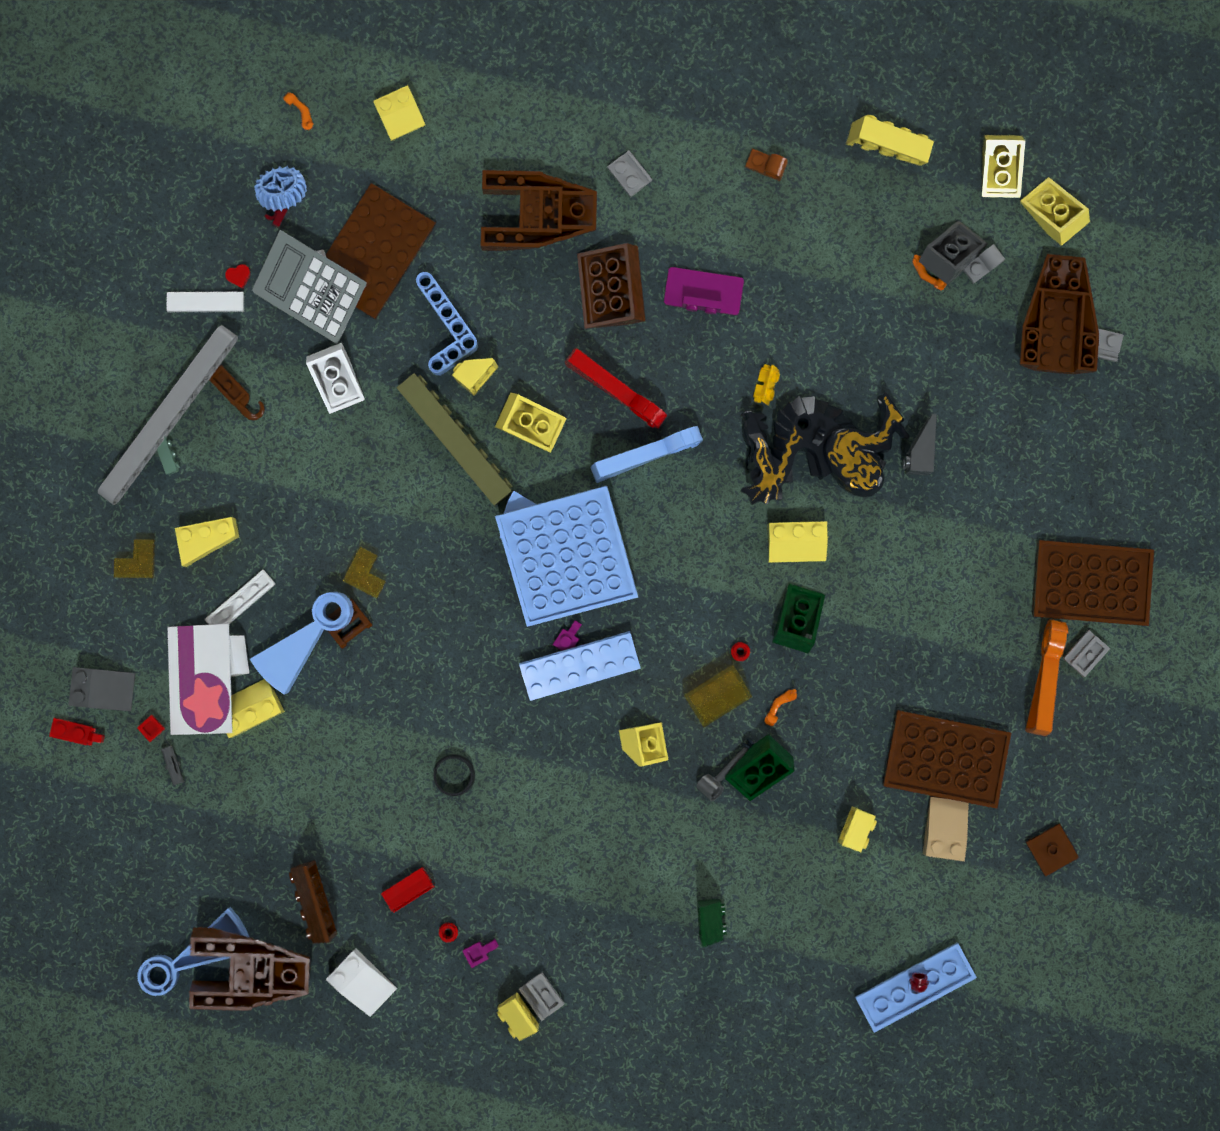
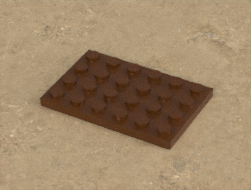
M372 183L328 250L326 258L367 282L356 308L376 320L436 223Z
M1038 540L1032 617L1149 626L1154 550Z
M897 710L883 786L997 809L1011 733Z

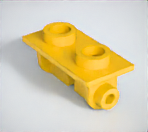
M764 364L761 367L758 381L764 382V384H756L753 395L754 402L761 403L762 401L769 406L770 401L773 400V389L780 376L779 369L774 365Z

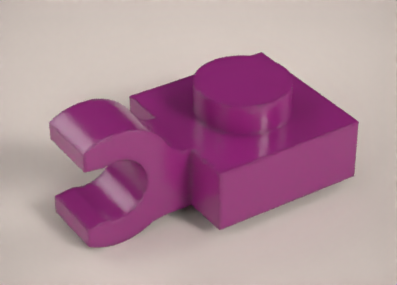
M575 620L569 631L563 628L553 645L562 651L575 647L579 640L575 634L582 624Z
M496 939L484 946L479 941L464 949L463 953L470 967L473 968L488 960L489 956L487 953L498 948L499 945Z

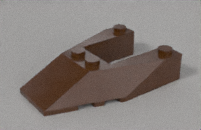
M482 170L483 194L520 195L519 228L481 227L482 251L540 248L596 230L597 191L563 181V179L546 175L541 171Z
M193 927L190 956L230 957V981L192 980L189 1009L249 1011L253 1007L267 1006L284 999L286 1001L308 995L310 957L216 928Z

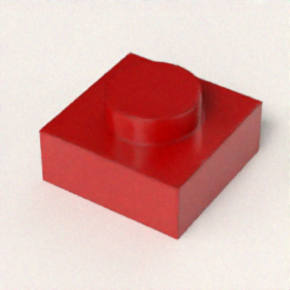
M150 715L137 727L149 742H152L165 730L154 715Z

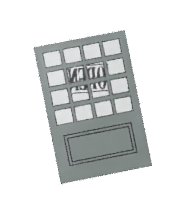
M280 230L252 291L338 344L367 282Z

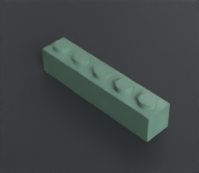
M167 437L158 447L157 451L166 475H171L179 472L180 465L175 460L176 453L171 449L172 442Z

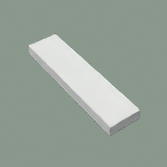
M167 292V312H244V292Z
M264 570L260 571L204 620L209 625L230 624L275 586L276 583Z

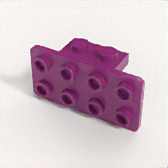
M671 267L668 271L664 304L686 308V310L693 312L702 310L707 314L738 315L744 280L741 277Z

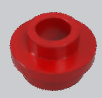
M735 643L731 648V655L737 661H744L750 655V648L746 643ZM738 648H742L744 650L743 655L740 656L737 654Z
M444 923L439 929V937L444 942H452L458 936V929L453 923ZM451 929L452 935L447 936L445 930Z

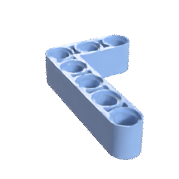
M421 272L416 278L419 289L456 340L433 356L428 362L429 369L433 374L442 375L473 354L478 348V342L433 276L428 272ZM424 278H429L430 284L428 286H422L421 280ZM434 294H440L441 299L434 302L431 300ZM445 309L452 310V315L450 317H444L442 315ZM457 324L463 326V330L459 333L453 331L454 326ZM473 340V347L465 348V341ZM451 351L458 352V357L456 359H450L448 357ZM437 361L443 363L440 370L433 369V364Z

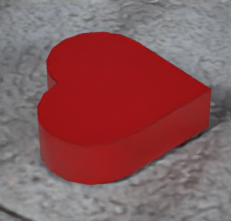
M239 265L237 268H229L225 273V277L230 283L243 289L250 277L251 271L246 265Z

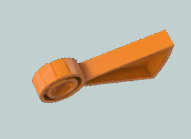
M1048 620L1041 645L1042 660L1025 730L1027 733L1047 736L1052 732L1059 661L1065 648L1068 633L1066 622Z

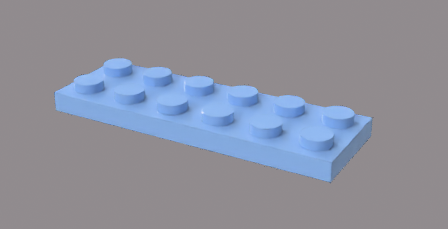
M630 631L519 663L530 701L641 669Z
M955 943L855 996L875 1033L976 979V976L958 943ZM913 973H923L928 976L929 986L924 992L917 993L911 989L909 980L912 978Z

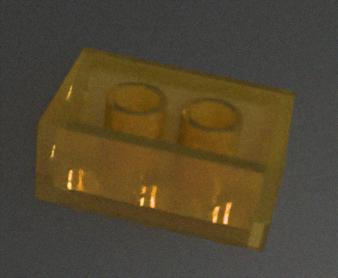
M730 665L683 695L703 728L752 698L734 665Z

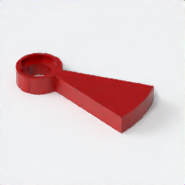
M574 348L565 360V365L627 406L634 414L646 421L650 427L659 428L667 417V414L645 397L635 393L579 349Z

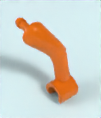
M287 93L283 98L288 105L293 103L300 110L302 127L305 130H310L313 127V122L308 107L298 100L294 94Z
M914 255L913 264L920 278L929 282L938 290H943L947 284L940 278L936 279L929 275L925 266L919 262L921 256Z
M788 690L774 700L764 720L766 724L773 726L777 722L778 717L775 715L778 708L784 703L795 700L797 698V690Z

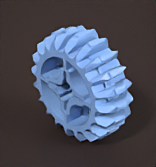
M279 166L278 169L272 168V171H265V175H260V179L256 180V185L254 186L255 195L262 207H266L267 210L272 209L274 212L280 209L282 212L283 209H289L291 206H296L297 202H302L301 198L305 197V192L307 191L306 181L300 171L295 170L294 167L289 169L288 166L284 168Z

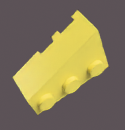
M233 517L175 528L181 564L184 567H188L197 560L239 538L236 518Z

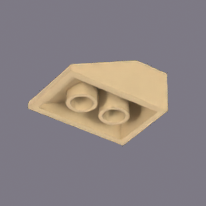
M930 797L923 855L965 861L969 803Z

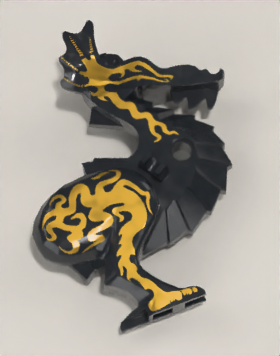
M887 392L880 395L877 399L878 406L880 407V416L874 433L858 430L852 424V421L842 414L843 410L829 405V402L817 400L815 396L805 398L798 396L791 403L788 402L782 410L777 411L776 422L773 423L775 435L773 436L774 448L770 452L765 441L767 435L761 432L768 429V426L760 421V419L765 418V415L745 410L740 416L745 419L742 424L744 426L742 436L749 449L745 466L747 470L751 471L746 476V483H750L751 486L743 487L740 491L749 497L752 505L758 501L768 504L771 500H782V485L784 483H793L792 465L797 452L803 451L806 453L810 476L818 477L819 480H822L831 474L838 485L846 492L854 496L871 497L884 484L883 470L886 462L880 459L878 453L891 450L894 432L904 439L909 438V435L901 425L904 418ZM798 421H802L805 424V429L798 426Z

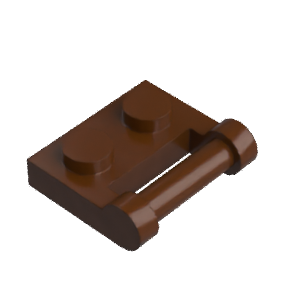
M352 598L350 601L352 602L354 613L348 625L357 618H360L362 622L342 638L338 633L344 628L328 631L342 649L363 630L373 626ZM341 608L336 609L328 618L337 620L341 615Z

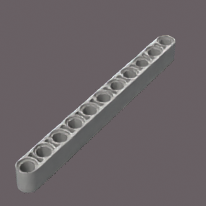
M223 325L215 330L98 489L99 495L113 505L120 501L158 447L238 340L237 335Z

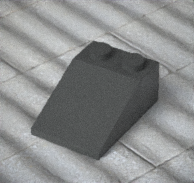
M958 220L926 247L919 262L948 285L964 271L988 243Z
M932 414L926 419L906 457L903 458L902 469L905 470V474L929 475L934 472L937 414Z
M73 667L68 706L131 711L136 673Z

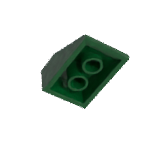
M788 584L772 643L809 654L815 644L825 594Z
M768 734L752 745L725 776V780L751 801L795 771L793 756Z
M720 899L697 900L701 946L706 947L723 941V935H727L726 923H722V916L725 915V904H721Z

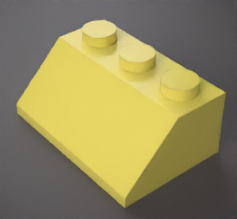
M827 521L768 524L769 563L826 561L828 543Z
M265 679L231 695L232 733H227L228 738H233L285 712L272 685Z

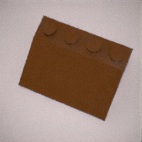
M625 243L578 253L585 329L645 322L638 246Z
M313 860L290 868V881L292 884L295 883L296 886L295 897L302 906L300 913L302 920H306L308 926L306 928L308 939H312V943L330 942L337 935V930L316 861Z

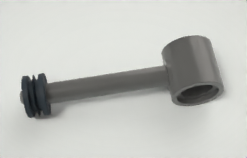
M747 738V742L742 743L744 748L715 778L710 774L703 776L697 784V789L710 801L719 798L724 790L720 783L752 745L755 744L754 741Z

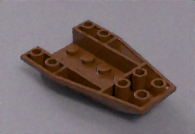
M1047 254L1022 326L1019 365L1033 371L1082 374L1096 372L1099 329L1086 259L1084 257Z

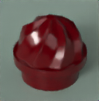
M913 973L912 978L909 980L911 989L917 993L924 992L929 986L928 976L923 973Z

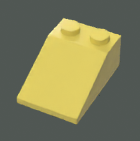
M984 135L982 197H1020L1025 139L1023 136Z
M1049 177L1020 201L1043 230L1061 246L1090 222L1089 209Z
M511 392L495 427L551 453L567 418Z

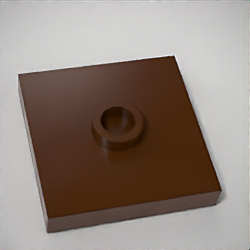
M1059 823L1025 842L1045 877L1079 858Z

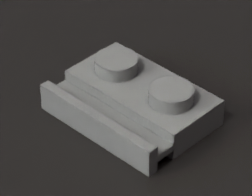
M629 150L607 166V169L630 198L648 183L652 182L651 177Z
M1099 329L1098 358L1117 362L1124 335Z
M1087 630L1062 659L1082 677H1086L1110 648L1091 633L1090 630Z
M543 972L519 988V991L541 1021L565 1004Z

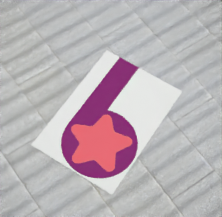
M229 624L168 627L171 735L232 733Z

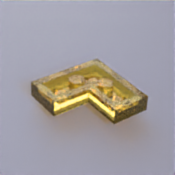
M134 539L133 559L114 558V578H154L155 540Z
M360 547L343 581L378 599L386 581L370 574L378 556Z

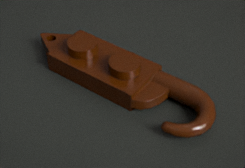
M222 365L218 367L209 379L210 382L245 418L253 421L261 418L265 411L264 404L259 401V412L256 414L251 413L246 408L250 400L249 393Z

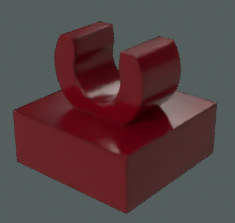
M280 209L276 210L273 216L266 214L265 218L269 221L273 220L271 225L279 228L287 209H283L282 212Z

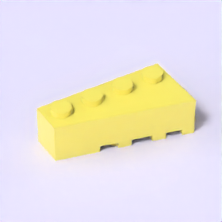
M866 115L852 123L846 144L853 146V143L862 145L861 149L867 151L879 150V153L885 156H894L895 154L897 155L896 159L922 166L928 163L934 141L928 139L926 135H916L911 133L910 129L897 128L891 122H881L875 116Z

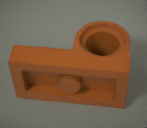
M752 149L745 168L780 181L788 160L777 154L767 155Z

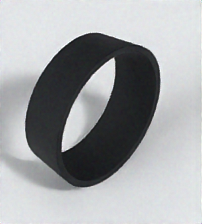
M453 754L443 757L436 764L433 778L435 785L442 793L448 796H460L468 792L473 786L475 770L467 758ZM448 759H459L470 770V782L459 793L445 792L439 787L436 780L438 767Z

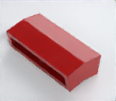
M421 867L382 892L381 895L390 910L395 913L435 886L425 869Z

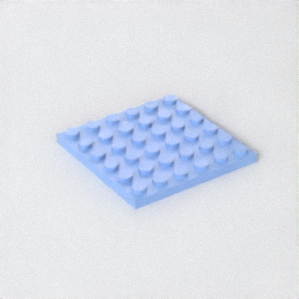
M607 485L495 516L527 627L638 597Z

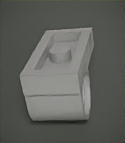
M993 244L975 258L964 269V273L974 284L1004 262L1005 258Z

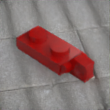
M53 718L49 737L82 745H92L93 742L103 743L105 735L95 733L96 728H92L93 726Z

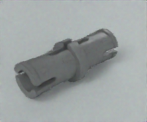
M173 745L161 749L166 763L165 769H168L172 786L185 782L179 768L181 764L180 761L177 762Z

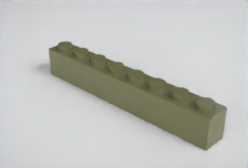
M415 373L412 374L397 389L491 503L497 506L512 493L510 488L513 486L506 477L502 480L498 475L501 471L494 463L491 465L486 460L488 456L482 448L478 450L474 446L476 441L470 434L465 435L462 429L464 427L458 419L454 421L449 416L452 412L445 404L443 406L437 401L440 399L434 390L429 391L425 387L428 383L421 375L417 377Z

